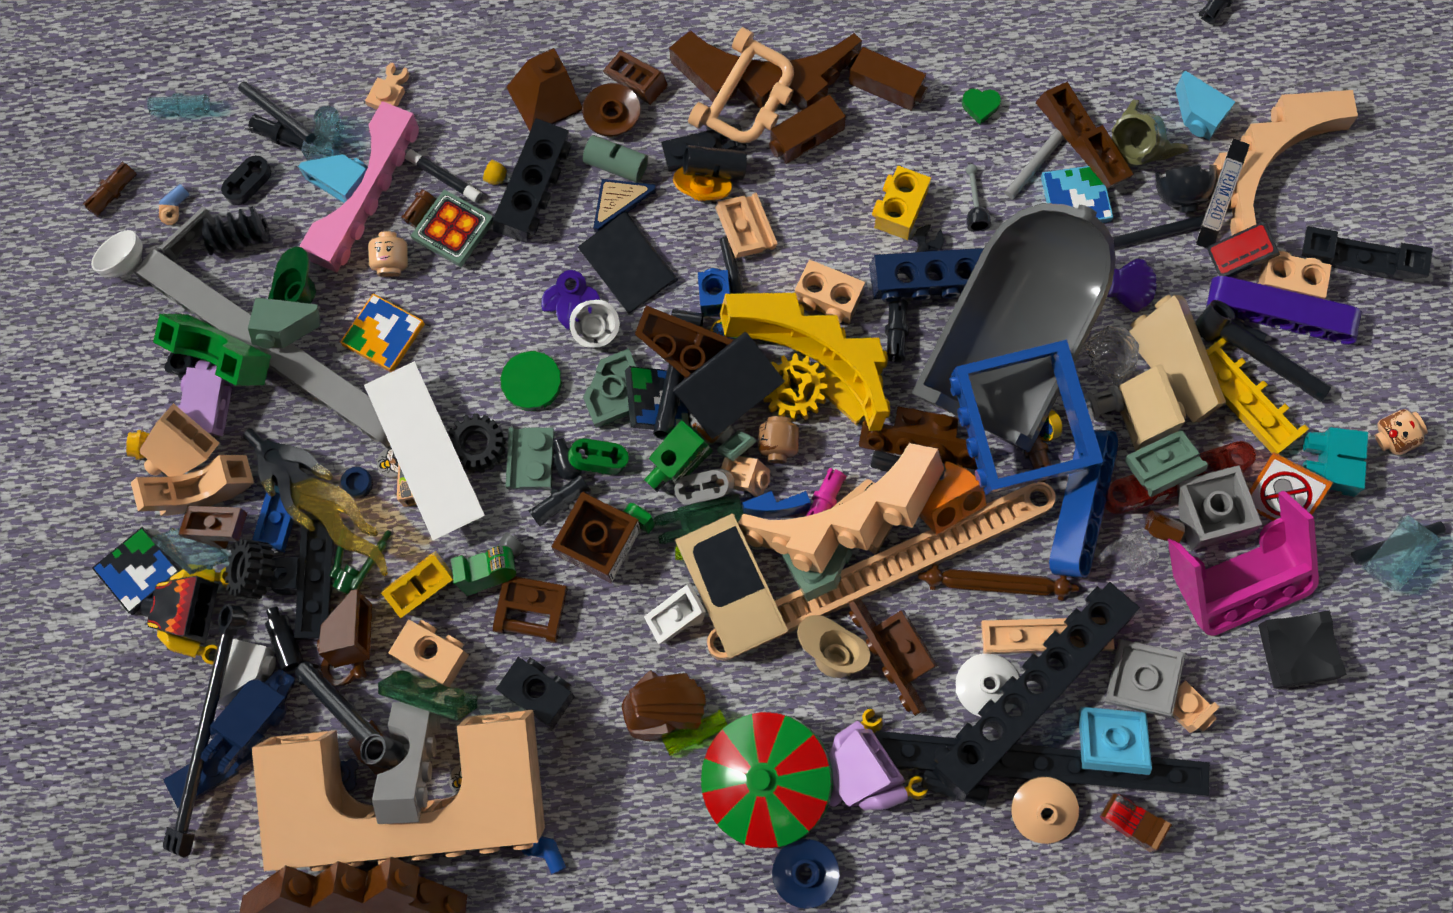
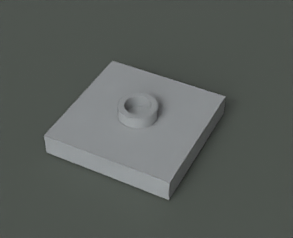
M1119 639L1105 702L1119 707L1172 718L1184 666L1185 653Z

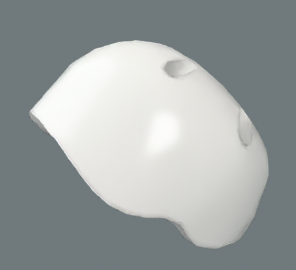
M603 300L585 301L579 304L570 316L572 336L574 340L584 347H603L610 343L619 331L620 322L616 310L612 305ZM588 307H591V314H589ZM605 313L608 314L606 318H602ZM575 318L579 319L581 322H576ZM604 330H609L611 334L605 333Z

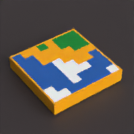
M372 294L340 343L345 348L392 372L396 369L425 323L416 316Z

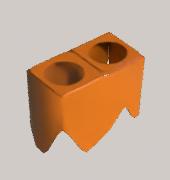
M947 461L944 464L946 468L944 479L937 482L919 515L936 535L987 506L984 489L980 488L979 481L976 480L975 476L958 464L957 466Z

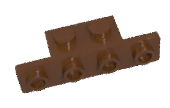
M898 406L894 426L883 424L880 431H869L866 420L863 421L859 439V447L902 455L908 444L911 443L938 449L943 464L947 461L957 466L959 464L964 468L978 469L975 457L971 458L968 453L966 440L956 438L959 420L956 417Z
M853 599L848 602L852 609L849 612L851 619L858 628H863L868 636L866 639L868 648L875 656L879 655L885 665L882 667L884 675L891 684L895 683L900 690L901 695L899 699L907 712H913L915 716L925 713L927 709L911 682L938 665L906 612L901 610L876 625L861 599Z

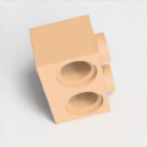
M1279 251V256L1262 263L1258 284L1326 299L1332 265L1322 263L1316 258L1304 259L1291 256L1290 253L1285 251ZM1274 271L1280 272L1284 278L1278 277ZM1304 278L1310 279L1314 285L1307 283Z
M809 259L795 288V293L799 305H802L804 310L809 312L817 310L825 315H837L839 323L844 321L850 324L864 293L865 282ZM816 285L822 290L814 293L810 292L807 288ZM837 297H846L849 302L840 304L835 299Z

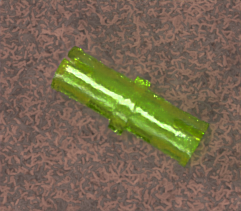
M719 709L717 712L701 719L698 730L680 729L662 738V741L671 757L694 744H697V746L704 744L703 740L719 733L728 724L721 709Z

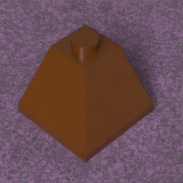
M555 48L527 60L506 87L529 131L535 118L554 124L582 111L576 91Z

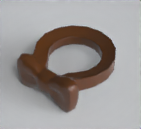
M325 659L321 663L323 676L334 686H345L355 678L362 680L367 677L363 666L364 661L354 663V668L343 679H335L331 675L330 663Z

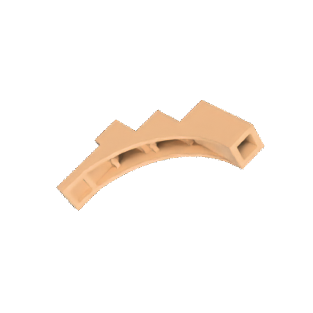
M1353 90L1281 95L1275 107L1271 110L1272 122L1250 124L1245 135L1241 137V141L1250 144L1228 205V209H1232L1233 214L1230 224L1232 235L1256 225L1253 207L1256 189L1264 170L1278 155L1296 143L1312 136L1326 132L1349 130L1358 117ZM1228 152L1219 153L1213 164L1217 165L1218 178Z
M909 443L899 460L878 482L841 505L817 514L786 520H767L743 514L738 521V525L747 543L751 546L766 547L780 554L788 553L793 565L799 570L823 573L839 544L851 549L868 550L884 521L895 526L903 525L913 528L945 469L938 449Z

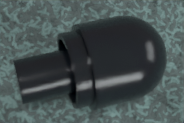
M561 438L554 441L553 444L557 452L554 456V463L561 478L571 481L577 475H581L582 470L576 469L570 464L568 460L570 449L565 439Z

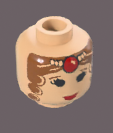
M1402 409L1379 420V433L1374 436L1383 451L1389 449L1394 455H1403L1421 446L1424 443V435L1428 431L1417 412L1411 413L1406 409Z

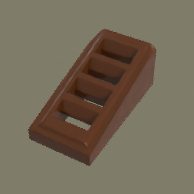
M622 50L617 53L603 70L605 75L618 84L630 88L637 97L649 105L668 86L661 71ZM625 62H626L628 65L625 67V69H624L621 73H618L617 71H618V70L625 64ZM634 69H636V71L632 74V76H631L630 78H627V77L629 76V74H630ZM643 75L646 76V77L640 82V84L637 83V82L642 78Z

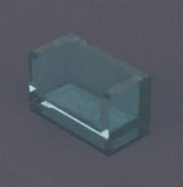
M1409 515L1403 516L1398 520L1397 523L1399 525L1372 559L1361 566L1362 569L1392 591L1401 590L1441 540V538Z

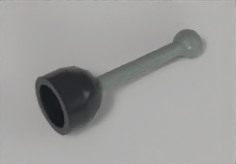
M969 164L966 167V173L970 177L974 208L967 214V228L972 232L985 231L991 227V217L987 209L979 205L975 176L977 167L974 164Z

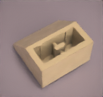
M1162 364L1119 385L1118 388L1124 402V410L1121 411V415L1135 451L1179 431L1185 423L1186 412L1184 406L1180 401L1177 402L1173 392V379L1169 373L1165 372Z

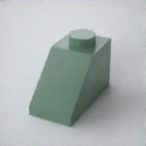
M255 297L248 325L252 345L265 349L272 347L285 348L320 327L321 320L318 305Z

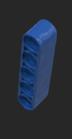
M1094 430L1104 462L1096 468L1072 473L1068 476L1049 560L1050 570L1054 575L1086 578L1090 573L1118 451V437L1115 431ZM1076 446L1072 460L1079 458Z

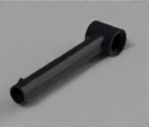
M1213 300L1195 321L1200 336L1205 340L1216 341L1221 336L1319 402L1329 393L1330 385L1310 374L1307 370L1232 322L1235 318V313L1224 302Z
M679 309L672 310V316L703 327L704 313ZM669 363L653 430V435L663 440L673 430L679 404V398L672 389L684 380V376Z
M310 661L301 663L295 671L298 683L310 689L318 700L361 744V759L366 764L391 770L399 765L405 755L402 743L381 736L317 669L319 667L317 664H312Z

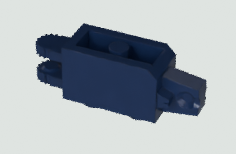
M278 669L265 682L259 679L248 681L210 725L212 740L206 746L200 758L205 762H209L222 746L228 749L229 752L222 758L217 768L223 774L228 772L239 757L244 759L250 751L252 752V747L264 741L266 731L271 726L275 728L286 714L284 710L285 699L293 688L295 679L285 671Z

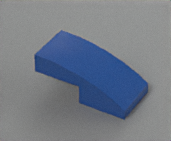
M772 491L742 502L744 514L759 518H779L808 511L811 501L807 492L804 491L776 502Z

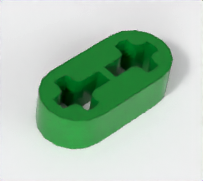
M587 438L576 440L568 452V460L574 468L609 475L620 473L629 459L628 452L622 445ZM580 449L585 450L584 453L588 456L587 459H583L581 453H578ZM610 454H613L615 460H618L617 464L612 463V459L609 458Z

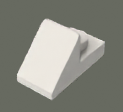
M687 584L645 615L644 618L657 643L662 644L668 642L685 628L701 624L706 611L692 585Z

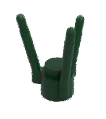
M343 529L338 543L334 567L329 575L335 578L332 586L346 594H349L351 590H359L364 578L386 548L387 540L391 536L390 530L384 533L361 569L346 564L343 569L341 566L348 533L346 529Z

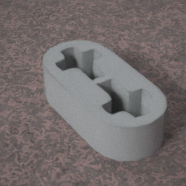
M715 469L681 477L676 482L675 495L684 504L724 497L733 491L734 478L725 469ZM717 478L723 479L724 485L720 488H709L708 482L716 481ZM689 485H700V491H695L692 494L685 491V487Z

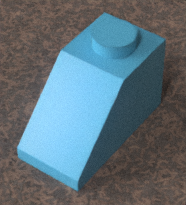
M1187 71L1183 72L1175 88L1184 125L1195 136L1210 140L1228 116L1235 101Z
M343 154L301 162L298 166L306 180L343 203L356 191L368 169L367 165L357 158L351 160Z

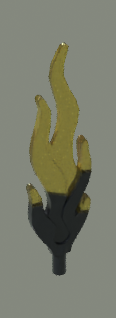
M247 429L243 434V438L255 448L254 450L258 457L260 481L267 494L271 497L275 496L274 483L277 480L282 504L287 514L293 520L310 531H314L315 527L311 519L301 512L300 508L311 512L324 524L329 536L336 545L370 557L377 564L382 575L387 576L386 560L379 548L352 533L340 518L339 512L345 513L362 533L374 537L378 535L377 529L366 523L351 495L336 485L315 479L303 473L301 468L307 469L317 477L326 480H332L331 472L321 466L309 452L295 446L275 443L269 439L264 441L253 429Z

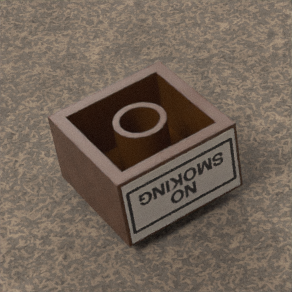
M581 492L551 548L557 557L612 584L641 527L637 518Z

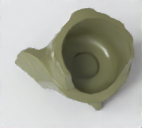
M1133 99L1112 128V140L1124 160L1129 164H1147L1153 161L1165 160L1189 151L1188 145L1171 143L1167 139L1166 128L1163 119L1159 115L1137 111L1140 100Z

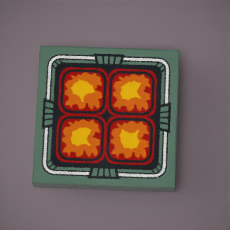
M444 189L410 236L417 243L462 268L493 224V217Z

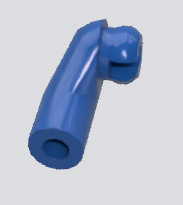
M541 836L538 843H533L534 846L532 848L521 850L526 856L545 859L551 875L567 868L556 842L551 838Z

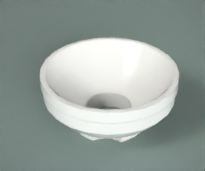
M131 230L113 235L94 254L91 262L93 270L107 278H125L130 276L142 262V241Z

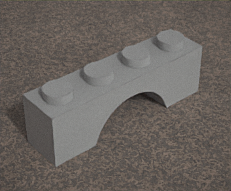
M432 700L392 703L388 722L390 738L402 743L407 756L393 769L377 774L372 803L378 824L419 822L421 809L427 807L428 793L425 786L426 782H431L432 779L430 758L436 756V739L434 735L440 732L439 713L434 714Z

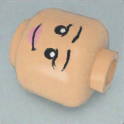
M380 232L379 237L369 241V266L377 272L378 276H400L401 271L408 267L407 242L397 237L396 232Z

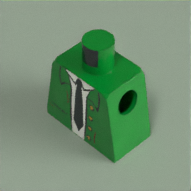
M681 420L651 454L649 459L656 467L644 480L658 492L670 479L676 484L681 477L690 475L713 450ZM676 458V462L670 466V462Z

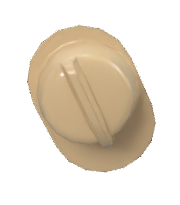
M812 615L800 622L797 630L799 642L803 649L815 658L817 667L825 675L832 678H842L850 676L851 673L862 671L869 664L871 655L864 640L833 620L824 616Z

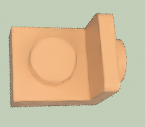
M739 456L734 461L726 457L724 458L721 469L728 470L734 478L733 489L748 491L754 497L764 494L770 482V469L755 458ZM717 479L716 483L723 486V479Z
M1185 680L1179 685L1173 717L1189 733L1198 728L1201 731H1205L1217 719L1213 713L1220 706L1215 702L1209 704Z

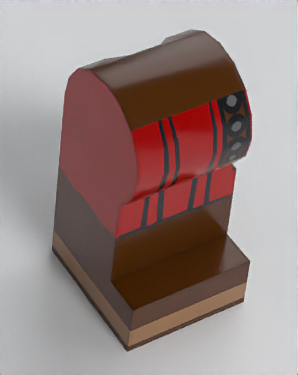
M1112 793L1100 814V818L1150 853L1159 849L1172 826L1171 823L1161 817L1154 816L1116 793Z

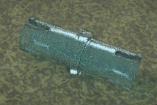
M174 93L168 97H149L147 101L148 111L151 112L152 116L175 114L180 117L185 116V113H209L211 108L210 99L207 94L184 96L182 93Z

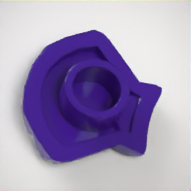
M1139 258L1132 260L1120 269H1114L1113 281L1107 297H1116L1130 311L1135 313L1144 309L1153 301L1156 293L1157 283L1153 269L1143 259Z

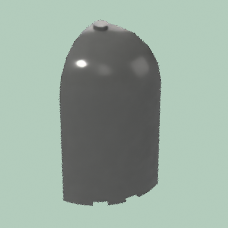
M1041 203L1018 211L1002 223L985 245L912 394L939 409L954 414L958 418L957 409L960 408L958 397L953 396L950 391L951 383L949 380L951 373L957 366L1066 339L1075 363L1104 306L1112 285L1115 268L1114 239L1107 227L1096 217L1097 212L1085 205H1079L1078 208L1065 204ZM1050 357L969 376L984 430L1030 453L1060 393Z

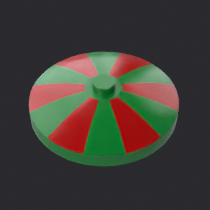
M753 713L728 724L712 741L702 765V795L712 819L729 837L751 847H782L805 837L823 818L833 791L832 765L823 743L804 723L779 713Z

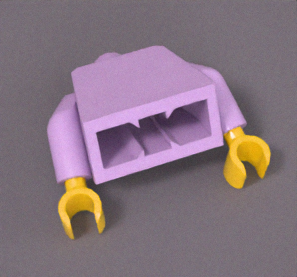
M873 709L865 710L862 715L863 721H855L839 732L834 738L829 753L833 772V791L829 803L832 807H835L843 800L849 807L859 806L863 810H883L906 802L909 796L919 800L927 794L928 789L920 793L912 789L913 784L923 780L919 776L911 778L908 786H902L905 779L874 734L882 729V718L878 719L875 723L868 722V719L875 715V710Z

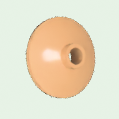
M1037 777L1025 782L1017 790L1012 800L1011 814L1015 826L1023 836L1037 843L1049 844L1064 839L1072 832L1078 821L1079 805L1075 794L1064 782L1052 777ZM1043 809H1052V816L1050 818L1041 817Z

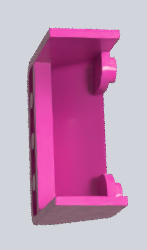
M1281 491L1278 493L1281 518L1263 527L1259 535L1260 547L1208 569H1205L1204 563L1198 557L1192 556L1180 543L1168 539L1173 577L1196 623L1207 635L1215 636L1308 597L1316 590L1319 584L1314 517L1287 492Z

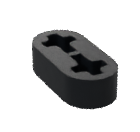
M254 155L248 157L223 182L222 194L233 205L246 203L268 181L272 172L271 167L261 156ZM256 167L261 168L262 171L258 174L257 172H252L251 169ZM235 187L237 189L240 188L242 191L237 194L235 192L232 193L231 190Z

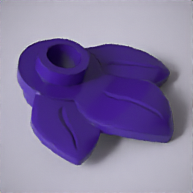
M566 270L559 275L556 285L546 289L542 296L541 307L544 312L556 311L559 322L567 330H570V316L573 310L585 301L600 300V297L596 290L586 285V280L580 272ZM570 279L575 280L577 283L573 290L566 288V282ZM588 307L589 314H591V307Z

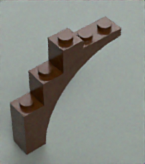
M691 30L669 47L670 62L714 102L738 61L739 56L726 53L706 43ZM853 33L836 46L818 54L790 60L794 68V77L789 86L794 92L790 100L798 108L804 110L828 95V85L833 84L839 78L844 68L853 66L861 51L862 40ZM751 60L728 101L736 95L739 89L761 109L768 101L774 85L779 82L782 76L781 68L770 61Z
M389 857L368 872L337 861L317 876L285 865L243 895L239 913H466L468 894L419 876V867L394 857Z

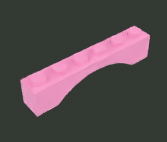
M384 101L381 102L369 123L371 156L362 182L353 195L340 208L312 223L299 246L307 251L309 261L334 272H338L340 266L348 262L351 254L350 249L354 241L362 237L365 229L364 224L368 216H372L376 212L378 199L382 191H387L390 187L392 174L396 166L400 167L403 164L406 155L405 150L410 142L413 143L417 139L419 133V126L413 113Z

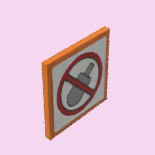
M1273 452L1249 492L1257 512L1274 521L1281 518L1279 492H1287L1312 515L1333 482Z

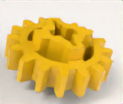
M794 353L792 360L788 361L783 355L781 356L782 364L778 365L773 361L771 364L780 375L784 374L783 379L785 382L763 400L764 402H771L768 406L771 413L779 409L778 415L785 417L786 414H790L792 422L796 421L798 414H801L806 420L808 419L807 411L811 410L817 414L819 411L816 403L825 404L826 402L825 396L821 394L828 392V385L822 383L827 380L825 372L818 373L820 370L818 362L812 366L810 365L809 356H806L803 361H799L797 353ZM795 370H802V371H804V372H806V373L802 374V373L797 372V371H795ZM790 378L793 379V382L799 388V397L796 396V393L790 387ZM814 391L811 398L808 401H806L805 399L808 393ZM789 401L795 404V406L787 405L782 402Z

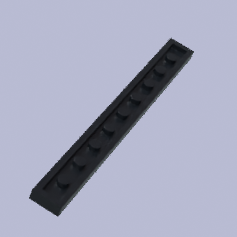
M876 731L875 736L895 766L906 769L933 771L937 765L933 760L946 746L952 749L960 741L957 738ZM1015 744L986 776L1021 780L1052 777L1065 784L1208 797L1210 762L1151 757L1150 775L1082 769L1081 750ZM966 750L960 753L961 759L966 764L973 765L977 763V757L973 752Z

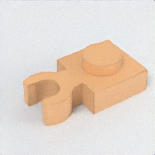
M390 63L386 67V79L383 80L377 77L365 100L366 105L378 109L381 102L384 101L397 107L405 93L403 86L400 85L408 80V69L404 67L401 74L393 75L396 67L394 63Z

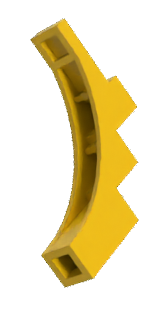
M796 293L725 294L720 311L725 337H739L742 333L747 332L753 339L778 343L816 360L833 372L855 395L862 405L869 431H880L882 429L885 419L890 415V402L888 399H885L881 376L883 368L887 367L888 357L887 352L882 349L879 338H846L845 329L840 327L837 315L804 316V308L802 305H799Z

